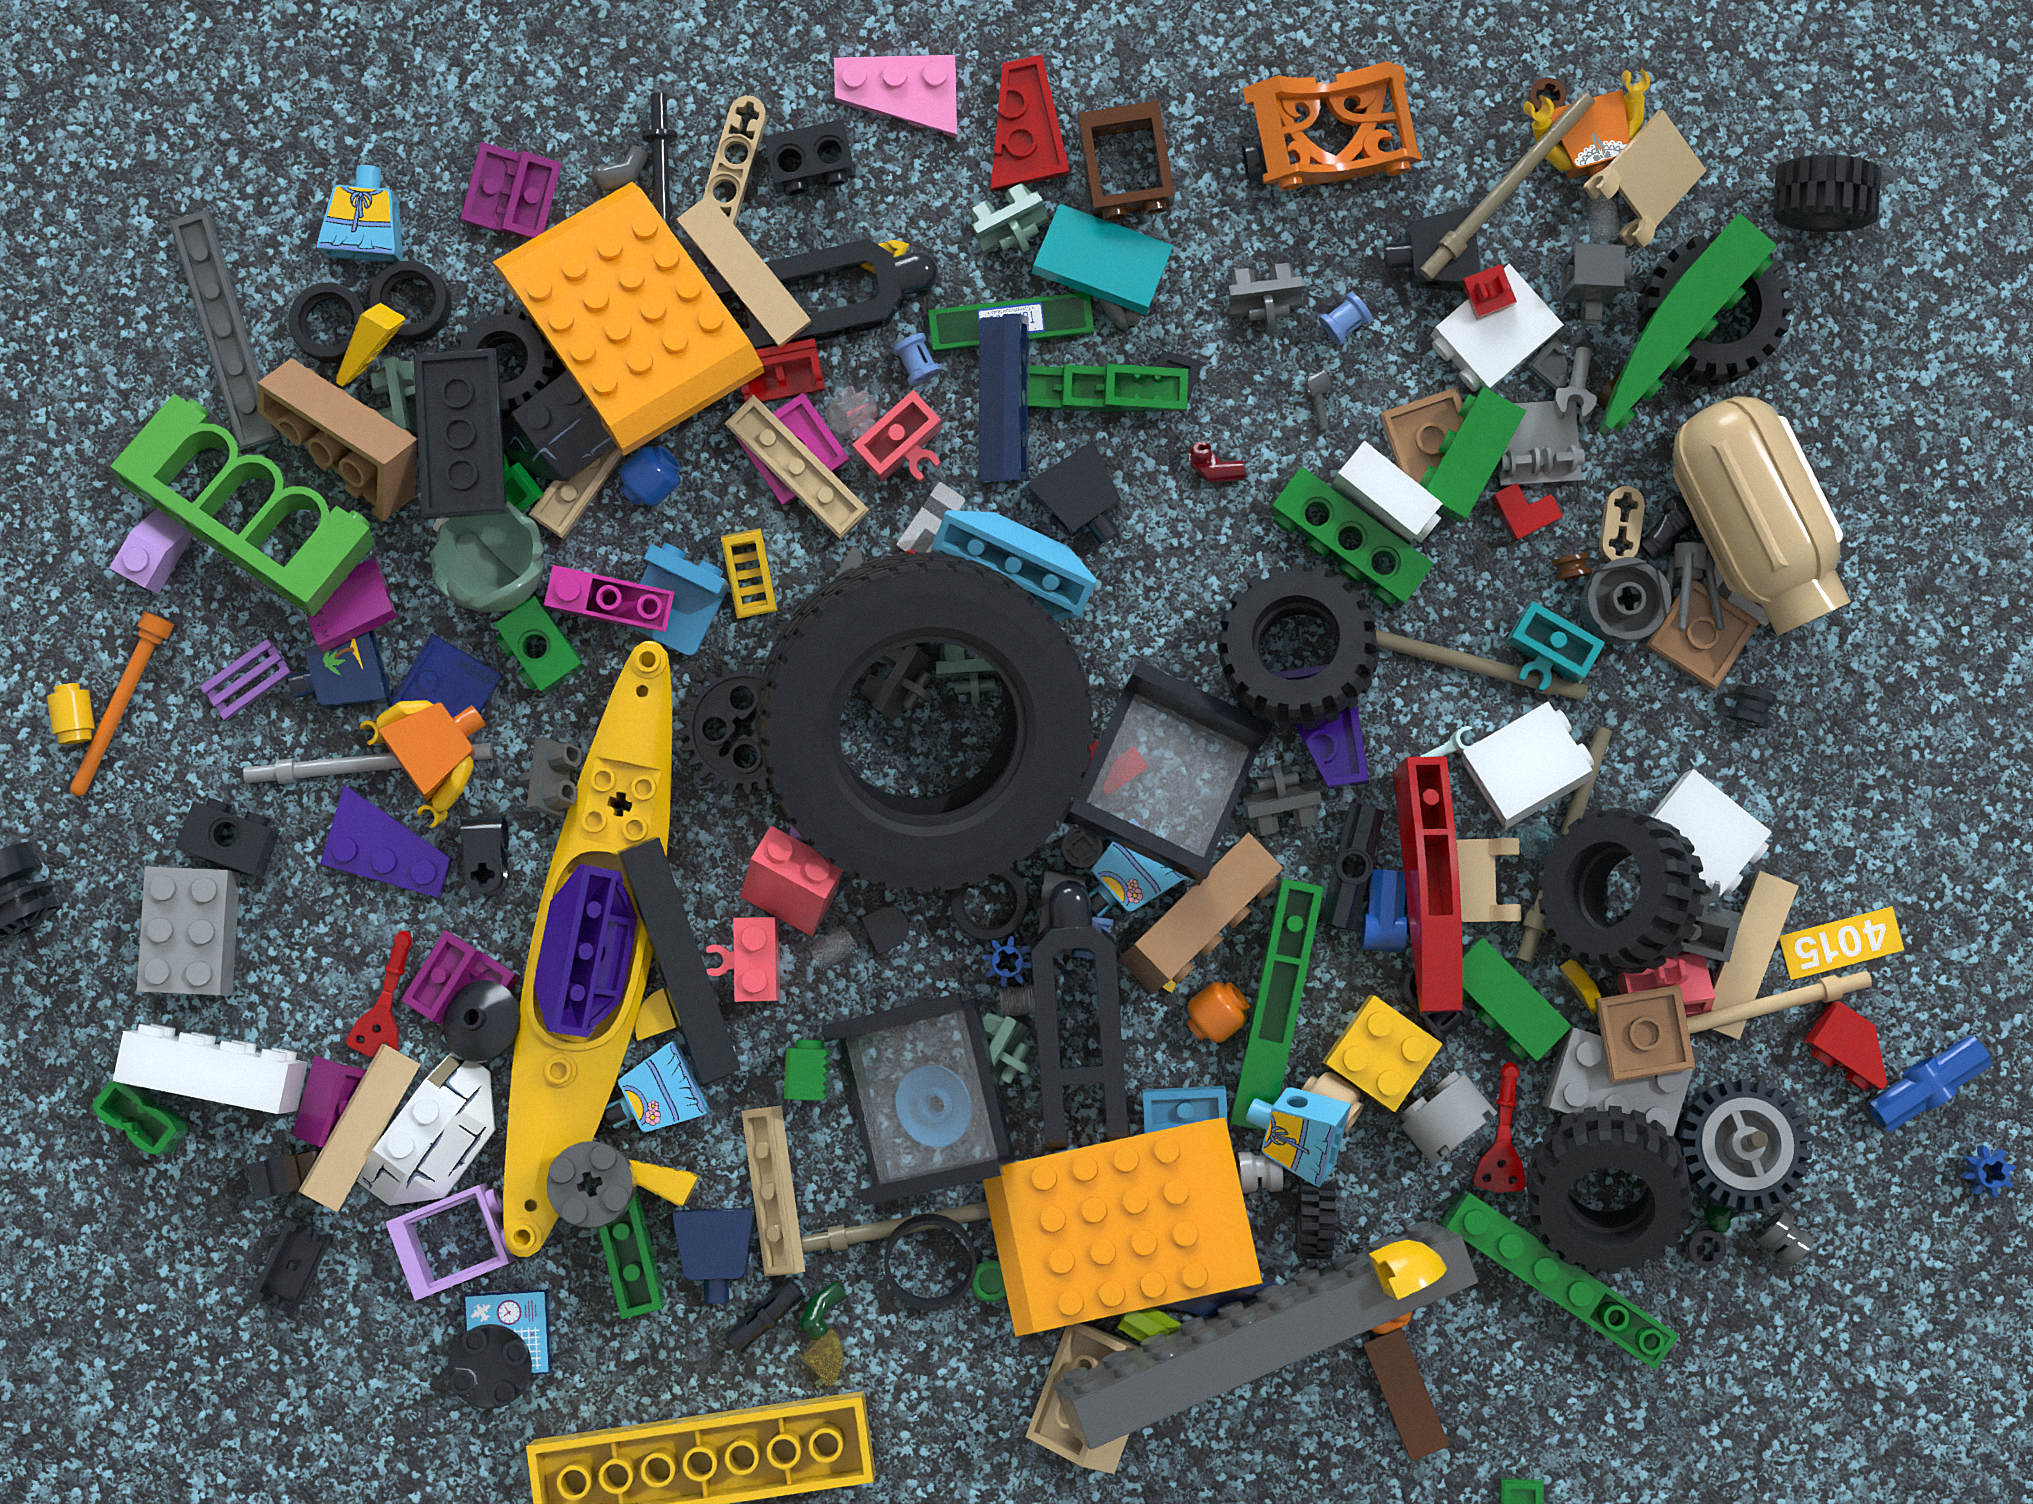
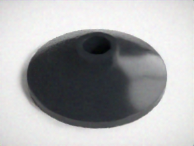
M491 980L471 982L456 992L445 1010L443 1018L445 1040L449 1048L464 1060L476 1063L491 1061L502 1055L514 1042L520 1026V1009L515 996L504 985ZM478 1012V1021L471 1025L472 1017Z

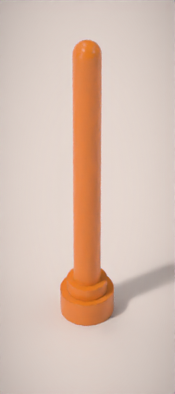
M143 611L137 624L140 627L137 635L141 638L70 786V791L74 796L80 797L87 792L156 644L161 645L163 638H169L175 625L172 622Z

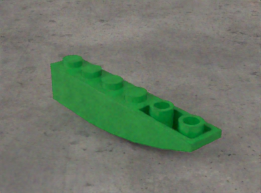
M1740 212L1675 283L1651 316L1632 348L1611 393L1598 432L1603 437L1612 428L1619 433L1636 415L1631 410V407L1640 397L1646 402L1651 399L1664 384L1658 377L1667 367L1675 372L1691 354L1685 347L1695 336L1703 341L1719 323L1713 316L1721 307L1724 306L1730 311L1746 293L1740 286L1750 275L1757 281L1774 262L1768 255L1777 245Z
M1284 878L1279 880L1230 1124L1266 1131L1246 1121L1248 1110L1255 1098L1274 1105L1279 1099L1324 889L1322 886Z
M1463 1189L1459 1191L1439 1221L1440 1225L1462 1235L1465 1242L1654 1370L1658 1368L1679 1336L1577 1265H1569L1560 1260L1559 1253L1550 1252L1540 1240Z

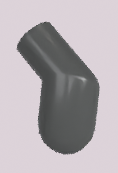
M632 145L623 163L596 166L592 172V181L604 191H615L630 182L635 183L650 155L640 147Z
M1098 298L1100 307L1117 328L1128 330V326L1139 324L1140 316L1138 312Z

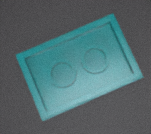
M1059 204L1033 264L1031 273L1147 315L1171 255L1173 245Z

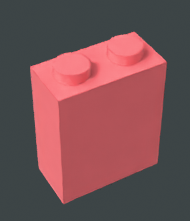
M770 826L750 859L740 898L813 936L832 904L843 870L832 864L830 859H825L812 847Z

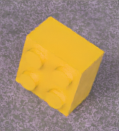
M1368 995L1321 1063L1356 1086L1387 1110L1395 1112L1440 1049L1442 1043L1375 995Z

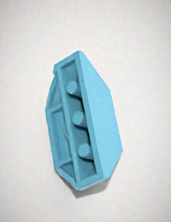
M947 510L931 546L933 552L938 555L945 553L964 557L965 560H974L1004 574L1033 596L1056 622L1068 618L1081 617L1097 582V579L1068 546L995 512Z

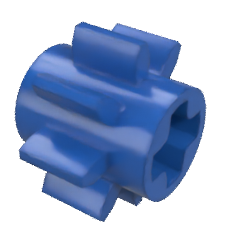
M1010 936L1008 945L1002 947L996 940H992V945L996 949L993 956L982 955V959L992 962L993 966L986 973V977H991L996 973L1002 976L1001 987H1005L1007 977L1012 976L1019 983H1023V979L1019 974L1021 968H1032V964L1023 962L1022 955L1029 950V947L1024 946L1020 950L1014 948V936ZM1003 950L1007 954L1015 952L1019 957L1015 961L1017 970L1013 973H1010L1007 969L999 971L996 967V964L1000 962L998 954Z
M1979 1145L1977 1147V1156L1962 1157L1967 1166L1966 1172L1961 1173L1959 1176L1960 1178L1969 1179L1973 1183L1970 1188L1972 1194L1979 1195L1986 1187V1193L1989 1197L1998 1198V1188L2002 1186L2012 1188L2014 1186L2009 1181L2010 1171L2015 1170L2016 1165L2007 1164L2003 1160L2006 1153L2005 1150L1996 1149L1990 1156L1987 1146ZM1985 1164L1990 1165L1989 1170L1994 1173L1991 1179L1986 1178L1987 1174L1982 1170Z

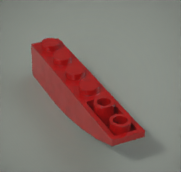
M1447 756L1406 757L1393 771L1419 1013L1460 1012L1462 1010L1463 977L1462 917L1457 842Z

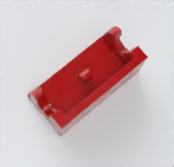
M815 339L788 343L781 348L773 346L755 350L763 364L764 373L740 386L745 403L753 395L761 402L798 396L803 392L808 394L826 390Z

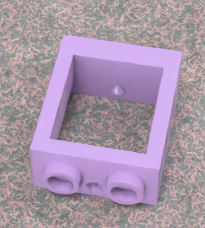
M487 1183L477 1185L385 1222L415 1301L516 1260L514 1254L505 1245L504 1227L498 1214L503 1212L501 1200L494 1188L489 1190ZM476 1198L498 1256L435 1281L413 1223Z

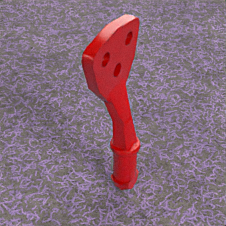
M406 930L398 932L392 940L394 944L388 965L385 966L386 975L383 991L376 1005L356 1021L346 1038V1044L349 1047L369 1057H375L381 1044L384 1042L388 1043L389 1047L394 1050H399V1030L392 1013L394 992L401 975L405 974L404 966L409 948L413 942L411 934ZM374 1024L380 1025L381 1030L375 1031ZM357 1036H363L364 1042H359Z
M1506 1062L1501 1067L1499 1073L1501 1081L1499 1098L1496 1099V1104L1498 1105V1127L1492 1145L1480 1157L1472 1177L1473 1184L1476 1187L1497 1193L1522 1191L1526 1186L1523 1163L1511 1143L1510 1132L1513 1109L1517 1104L1515 1094L1520 1071L1515 1063ZM1499 1160H1505L1503 1166H1497ZM1484 1174H1490L1488 1180L1482 1179ZM1511 1176L1516 1177V1180L1513 1183H1509L1508 1181L1509 1177Z

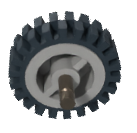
M1740 1079L1733 1082L1730 1080L1706 1090L1693 1099V1103L1689 1107L1685 1108L1681 1115L1684 1118L1681 1123L1677 1124L1675 1133H1679L1677 1142L1681 1147L1682 1156H1685L1690 1185L1693 1184L1697 1188L1694 1193L1701 1199L1706 1197L1711 1200V1205L1717 1208L1726 1207L1727 1211L1752 1212L1782 1202L1788 1198L1787 1195L1796 1191L1801 1185L1799 1183L1800 1178L1805 1177L1809 1170L1805 1166L1806 1161L1812 1159V1150L1807 1149V1142L1812 1141L1811 1131L1805 1132L1803 1124L1807 1123L1804 1114L1798 1116L1794 1110L1798 1105L1792 1099L1786 1101L1782 1097L1785 1092L1777 1087L1770 1089L1767 1088L1768 1083L1762 1081L1753 1083L1750 1082V1079Z

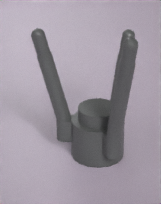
M1677 543L1674 547V556H1669L1666 580L1671 592L1676 574L1677 578L1682 579L1678 630L1680 632H1684L1687 628L1691 580L1702 579V572H1705L1716 629L1719 631L1724 629L1722 609L1714 573L1715 561L1713 557L1707 556L1708 547L1706 544Z

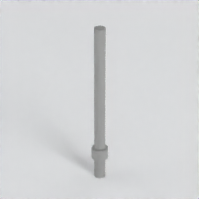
M491 743L472 744L475 752L473 761L493 758ZM392 753L295 762V759L291 758L276 760V763L272 765L244 767L243 776L246 784L267 781L288 784L296 783L297 778L402 768V766Z

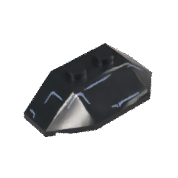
M568 370L513 411L503 424L504 454L508 459L509 467L511 468L520 462L527 473L534 478L568 482L616 446L603 427L599 415Z

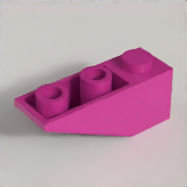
M553 565L544 606L548 611L589 620L666 632L675 592Z

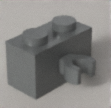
M1575 243L1562 261L1560 302L1582 303L1580 325L1597 326L1598 321L1602 320V304L1609 305L1617 294L1622 292L1624 283L1630 282L1632 262L1630 258H1625L1626 245Z
M1715 880L1712 891L1708 894H1701L1700 904L1705 905L1702 917H1696L1693 926L1697 929L1691 940H1683L1681 943L1684 947L1682 951L1729 963L1742 913L1709 905L1717 900L1721 890L1720 881Z

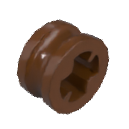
M1550 77L1542 78L1532 86L1527 101L1533 104L1535 113L1542 106L1541 100H1537L1536 96H1540L1544 89L1552 91L1550 97L1556 96L1557 100L1552 101L1554 109L1564 105L1566 90L1562 83Z
M1579 553L1552 560V566L1558 569L1555 580L1557 582L1592 574V569L1588 568L1585 563L1589 558L1588 553Z

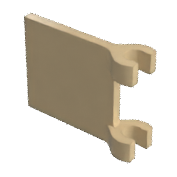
M1658 110L1605 169L1593 175L1584 184L1583 188L1591 199H1596L1601 194L1604 200H1609L1618 190L1638 217L1628 223L1618 235L1627 247H1631L1636 242L1639 247L1644 248L1653 239L1657 225L1706 172V169L1665 111Z
M1519 838L1456 840L1462 922H1520L1521 904L1498 905L1496 903L1495 873L1496 856H1519Z

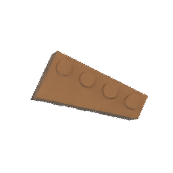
M292 358L257 382L258 413L294 445L299 446L301 443H304L314 458V462L325 472L330 468L337 472L348 482L345 484L344 489L357 499L363 495L375 506L371 513L380 521H385L415 497L418 439L412 436L409 431L398 427L381 416L376 410L362 404L345 390L334 386L320 377L314 370L306 368Z
M1248 832L1211 868L1207 879H1204L1200 886L1197 884L1193 885L1118 960L1152 995L1171 979L1178 984L1194 969V966L1189 961L1199 951L1206 956L1223 940L1218 932L1227 923L1233 928L1236 927L1251 912L1246 905L1256 895L1260 900H1263L1279 884L1274 877L1283 867Z

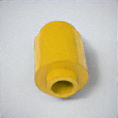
M79 683L55 686V693L47 695L52 734L57 736L58 744L69 745L91 741V731L95 729L89 690H80Z

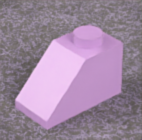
M155 509L129 533L110 569L159 594L193 534Z

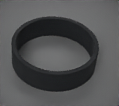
M922 1214L912 1217L894 1230L886 1244L884 1268L887 1282L894 1294L912 1307L923 1310H937L948 1307L967 1293L975 1278L977 1263L972 1239L958 1222L949 1217L939 1214ZM926 1225H936L952 1230L963 1239L971 1254L970 1268L963 1282L952 1292L935 1298L919 1297L905 1291L894 1279L889 1266L891 1252L898 1240L912 1229Z

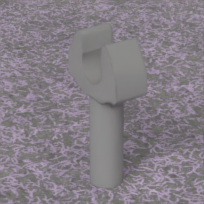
M1587 347L1576 349L1570 386L1558 388L1556 391L1553 405L1559 419H1563L1568 402L1575 401L1580 404V423H1584L1592 415L1596 406L1597 396L1591 394L1586 389L1592 357V350Z

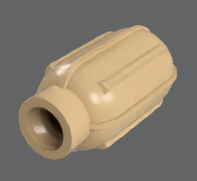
M1737 396L1717 402L1699 411L1679 427L1674 439L1672 457L1675 467L1673 469V477L1728 589L1733 592L1737 591L1748 601L1761 604L1776 636L1782 635L1850 603L1851 601L1835 571L1840 559V542L1844 536L1842 529L1787 418L1779 416L1771 405L1758 398Z

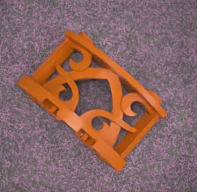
M1385 61L1362 69L1336 74V82L1316 83L1315 77L1296 78L1277 75L1244 87L1245 103L1253 105L1265 156L1268 173L1262 175L1264 184L1278 185L1280 191H1289L1303 185L1343 181L1386 172L1387 176H1395L1410 171L1411 164L1422 161L1421 152H1418L1404 83H1407L1404 67ZM1390 88L1394 112L1381 113L1386 89ZM1346 99H1354L1357 107L1353 112L1364 110V114L1352 113L1346 110L1344 101ZM1326 103L1329 111L1339 121L1349 125H1359L1352 139L1336 156L1319 148L1303 133L1316 120L1320 104ZM1295 106L1302 107L1306 112V119L1299 123L1294 121L1301 116L1297 113ZM1397 124L1402 148L1391 152L1381 151L1378 148V142L1381 140L1390 141L1393 135L1387 130H1374L1376 125ZM1285 137H1289L1292 141L1287 147ZM1361 151L1365 159L1352 161ZM1288 153L1294 155L1297 163L1290 165Z

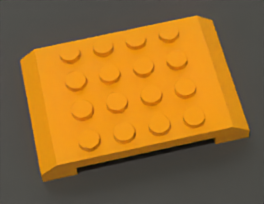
M633 182L628 183L493 261L495 271L515 300L518 299L595 409L603 427L623 456L764 373L763 364L750 340L645 193Z
M1225 1117L1010 1163L1002 1166L1004 1175L983 1180L1015 1337L1263 1283Z

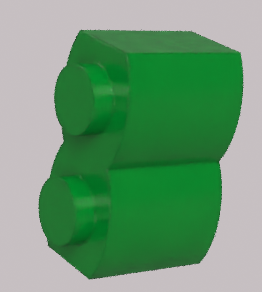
M109 1081L92 1104L95 1113L102 1121L114 1128L125 1130L129 1139L138 1148L150 1154L172 1153L189 1130L187 1122L178 1112L170 1107L157 1104L152 1094L145 1087Z

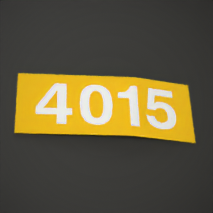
M1893 906L1779 936L1790 980L1904 950Z

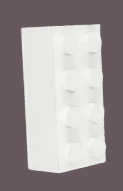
M139 1024L136 1031H123L113 1081L275 1114L298 1111L308 1062L296 1060L297 1052L272 1048V1050L262 1049L261 1053L255 1052L257 1044L232 1040L231 1042L221 1040L219 1045L215 1044L216 1036L198 1032H191V1034L180 1032L179 1036H174L176 1028L158 1024Z

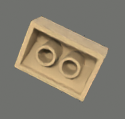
M1084 1323L1066 1326L1026 1438L1081 1467L1115 1474L1129 1434L1090 1450L1071 1432L1054 1384L1063 1381V1375L1073 1369L1087 1367V1370L1103 1364L1102 1359L1113 1352L1125 1350L1128 1353L1141 1346Z

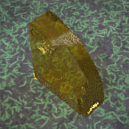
M832 1326L801 1357L830 1387L837 1380L843 1365L841 1339Z

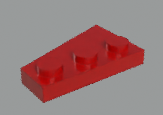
M1042 54L1002 64L990 187L991 193L1012 188L1020 183L1026 185L1069 175L1070 170Z

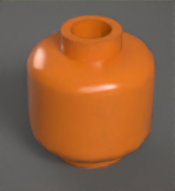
M1214 981L1189 1000L1187 1009L1191 1018L1187 1020V1024L1194 1035L1200 1040L1207 1037L1215 1043H1222L1247 1023L1248 1015L1246 1010L1250 1006L1245 996L1233 983L1228 982L1224 984Z

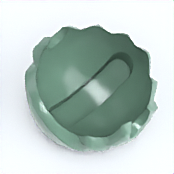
M507 502L508 514L454 517L439 527L436 545L430 551L433 569L432 577L440 592L454 603L484 613L508 611L526 602L538 587L544 569V562L541 557L544 552V546L540 541V532L535 521L520 512L510 502Z

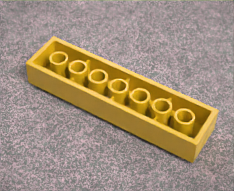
M864 1391L534 1439L526 1446L533 1504H729L872 1483L876 1476Z

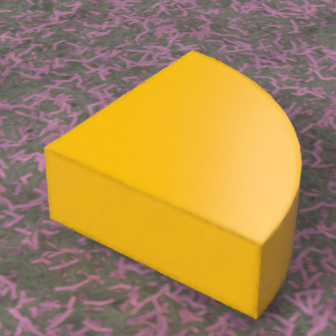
M665 988L651 994L641 1005L635 1023L637 1041L678 1027Z

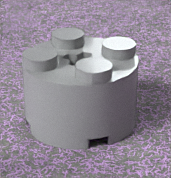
M1456 1071L1448 1075L1432 1090L1436 1097L1429 1102L1424 1097H1421L1400 1116L1405 1122L1401 1125V1128L1432 1166L1441 1159L1437 1154L1438 1151L1445 1157L1487 1122L1482 1115L1489 1121L1498 1114L1468 1076L1464 1074L1460 1077Z

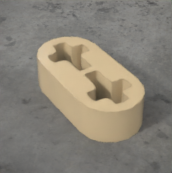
M1621 486L1615 489L1606 498L1604 504L1599 552L1608 563L1618 558L1634 557L1639 549L1645 503L1642 494L1631 486ZM1625 495L1628 496V503L1634 505L1635 509L1627 512L1625 522H1620L1621 508L1614 506V502H1618ZM1619 529H1622V541L1624 544L1629 545V549L1623 551L1620 556L1615 555V548L1609 547V542L1614 541L1618 536Z

